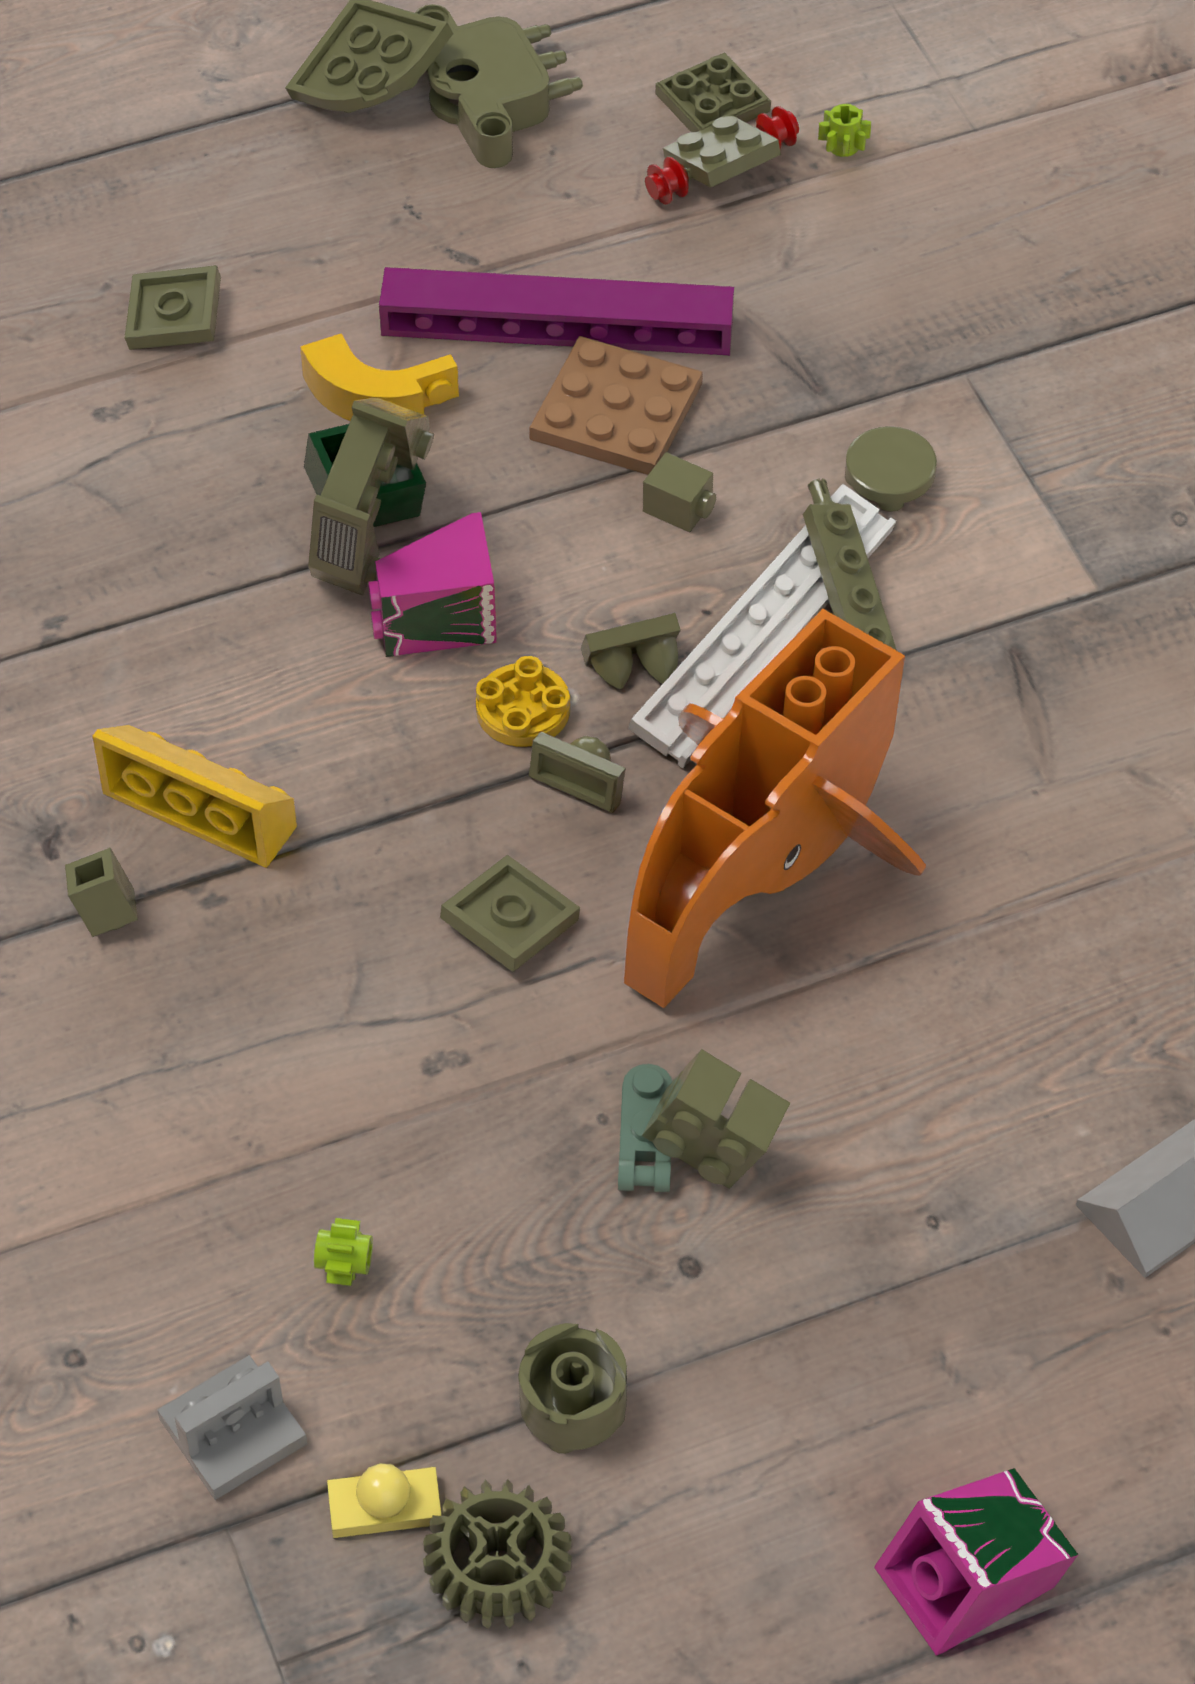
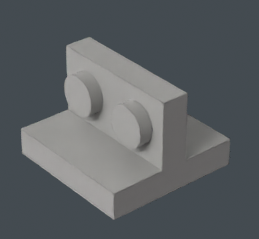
M250 1355L157 1409L159 1420L214 1500L307 1445L305 1432L283 1403L278 1374L268 1361L258 1367Z

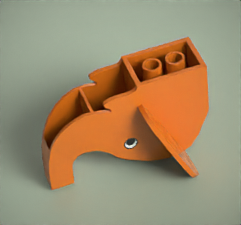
M822 609L735 697L732 708L723 719L695 704L689 703L683 708L678 716L679 726L698 745L690 757V760L697 765L686 775L671 795L659 816L647 844L639 868L631 906L624 984L662 1008H665L694 977L702 940L712 924L728 908L746 896L761 892L768 894L781 892L802 880L824 863L847 837H850L894 867L906 873L921 876L926 868L924 861L891 827L866 806L893 738L905 655L827 610Z

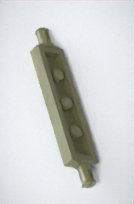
M820 478L815 479L808 484L814 504H810L802 515L833 614L897 651L851 505L833 502L827 487V481L823 478L821 481Z

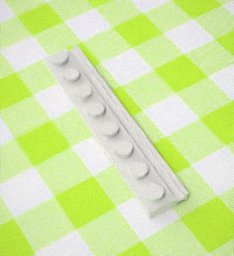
M842 484L831 496V499L835 503L851 505L867 558H869L892 532L896 521L892 518L889 520L878 514L880 509ZM806 525L631 719L628 727L630 731L663 755L667 756L670 754L679 761L677 765L681 768H684L689 763L692 753L698 746L679 726L678 716L683 708L689 703L695 704L723 719L732 708L735 697L830 602Z

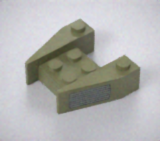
M377 397L356 400L352 405L353 416L321 496L316 494L314 499L308 562L312 577L362 596L368 582L377 581L375 561L380 559L378 558L380 552L373 523L381 504V500L376 498L382 482L389 483L391 481L397 464L414 470L418 457L426 459L434 439V433L429 432L428 416Z

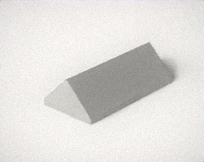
M1195 1119L1086 1193L1076 1202V1206L1144 1278L1195 1243Z

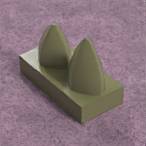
M676 613L586 634L581 645L585 665L593 664L596 672L603 680L618 689H622L631 674L632 654L637 653L649 674L663 684L678 666L676 639L681 629Z

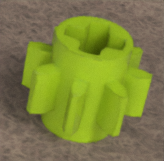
M839 104L833 107L831 111L825 110L824 121L819 123L818 140H827L826 151L836 156L849 157L857 153L858 150L864 151L866 139H869L871 136V121L863 120V110L851 104Z
M335 1218V1223H332L331 1230L319 1229L314 1250V1268L323 1269L327 1272L326 1283L352 1286V1281L355 1280L356 1274H368L372 1259L373 1236L359 1232L361 1221Z

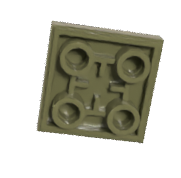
M725 52L657 82L655 86V94L690 132L703 130L711 126L720 117L734 116L744 122H749L757 118L759 114H766L771 111V100Z

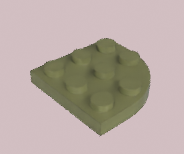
M349 0L285 89L292 99L327 110L352 113L360 109L369 108L413 88L454 33L445 21L372 0Z

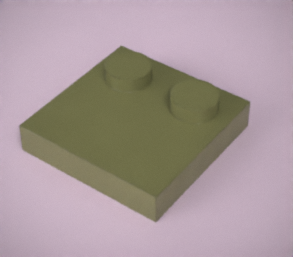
M217 265L133 274L124 337L129 350L214 341L221 276Z
M506 855L441 905L440 918L514 972L579 920L580 907L509 855Z

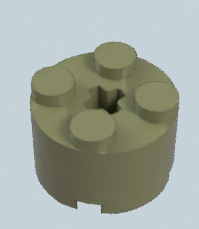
M564 1323L547 1328L529 1342L520 1363L518 1374L520 1411L528 1429L539 1440L548 1444L551 1450L563 1454L573 1450L587 1449L608 1439L623 1424L627 1407V1364L617 1342L601 1330L596 1329V1332L581 1329L579 1324Z

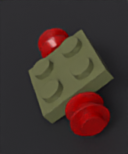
M776 106L772 110V118L764 113L757 116L756 127L734 116H724L716 119L711 126L703 130L681 135L677 142L663 148L665 157L663 169L656 164L649 165L647 176L645 177V186L649 195L654 200H659L661 203L668 205L672 202L673 192L679 197H685L688 194L689 180L692 178L711 188L781 155V142L787 146H793L797 142L799 124L792 112L786 111L783 107Z

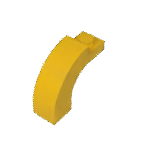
M342 333L300 346L303 378L309 389L324 407L348 421L352 419V405L356 400L377 397L424 415L425 407L441 404L447 400L459 397L458 366L451 354L406 369L381 370L370 367L357 359Z

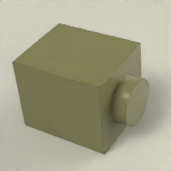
M665 452L643 481V512L687 532H691L701 518L706 519L714 508L716 494L713 493V472Z
M111 848L65 865L68 897L92 937L110 930L120 929L126 924L138 920L134 888Z

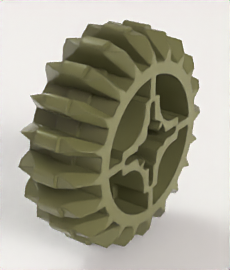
M485 1479L481 1484V1494L474 1495L471 1490L464 1486L460 1492L461 1504L446 1499L442 1505L444 1516H432L430 1531L433 1534L426 1535L423 1540L424 1552L428 1554L423 1559L424 1572L432 1576L429 1579L430 1589L434 1595L443 1594L442 1603L447 1611L461 1605L460 1615L465 1623L471 1620L476 1613L482 1614V1625L488 1629L493 1623V1617L503 1616V1622L510 1629L514 1625V1614L519 1612L532 1622L536 1616L534 1603L550 1609L554 1602L552 1591L563 1592L566 1586V1576L563 1573L569 1572L572 1568V1556L568 1553L572 1548V1539L568 1532L563 1531L565 1529V1519L561 1513L551 1514L552 1502L548 1499V1496L534 1502V1490L531 1489L530 1485L519 1494L513 1493V1484L507 1479L502 1485V1491H492V1486ZM532 1536L537 1540L543 1551L538 1564L533 1570L526 1565V1556L522 1554L527 1549L526 1542ZM462 1538L469 1542L470 1551L473 1553L468 1558L469 1565L463 1571L457 1567L453 1560L454 1551ZM497 1551L495 1557L488 1555V1553ZM500 1551L507 1552L504 1556L499 1557ZM501 1583L506 1585L493 1586L492 1584Z

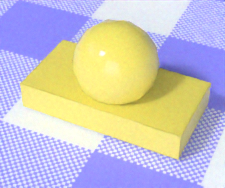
M380 1463L369 1467L362 1476L327 1480L333 1538L428 1527L433 1515L441 1516L436 1467L401 1471L394 1465Z

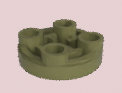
M894 426L874 428L862 433L850 444L846 454L845 480L860 495L877 502L881 509L890 512L898 511L904 506V503L921 497L932 486L936 475V454L930 443L914 431Z

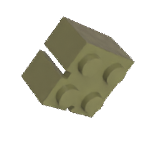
M701 1049L688 1063L684 1071H681L666 1088L642 1136L654 1143L656 1149L664 1155L679 1158L697 1169L699 1174L707 1181L714 1184H722L730 1189L766 1153L790 1102L750 1079L746 1083L729 1119L725 1118L721 1113L742 1073Z

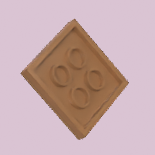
M579 336L529 427V438L539 443L649 475L665 452H668L702 386L703 372Z

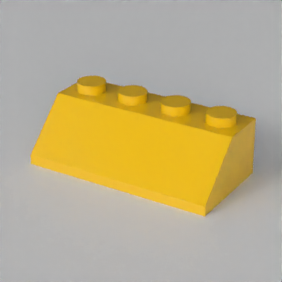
M131 725L97 729L92 736L104 795L267 868L297 827L294 798L290 797L285 791L275 786L268 787L256 782L238 769H227L209 761L195 750L182 749L167 742L155 732H144Z

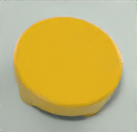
M523 656L514 664L494 670L477 683L476 715L482 729L496 741L510 746L528 747L532 746L533 740L540 732L555 737L563 730L570 716V694L563 679L551 669L544 667L541 660L533 656Z

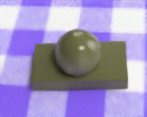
M540 732L533 740L529 777L612 813L621 804L626 768L611 762L609 749L600 739L583 736L569 744Z

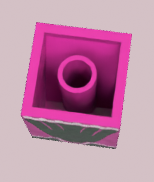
M481 512L471 513L375 561L377 581L368 582L371 609H379V611H371V622L374 639L383 638L386 657L497 643L495 586Z
M1013 1468L918 1501L874 1568L935 1655H939L1053 1589L1077 1558L1078 1553L1016 1469Z

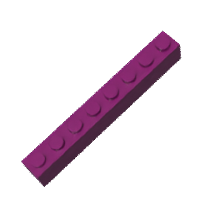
M385 267L379 301L381 336L569 347H574L578 337L582 336L627 350L730 356L734 287Z

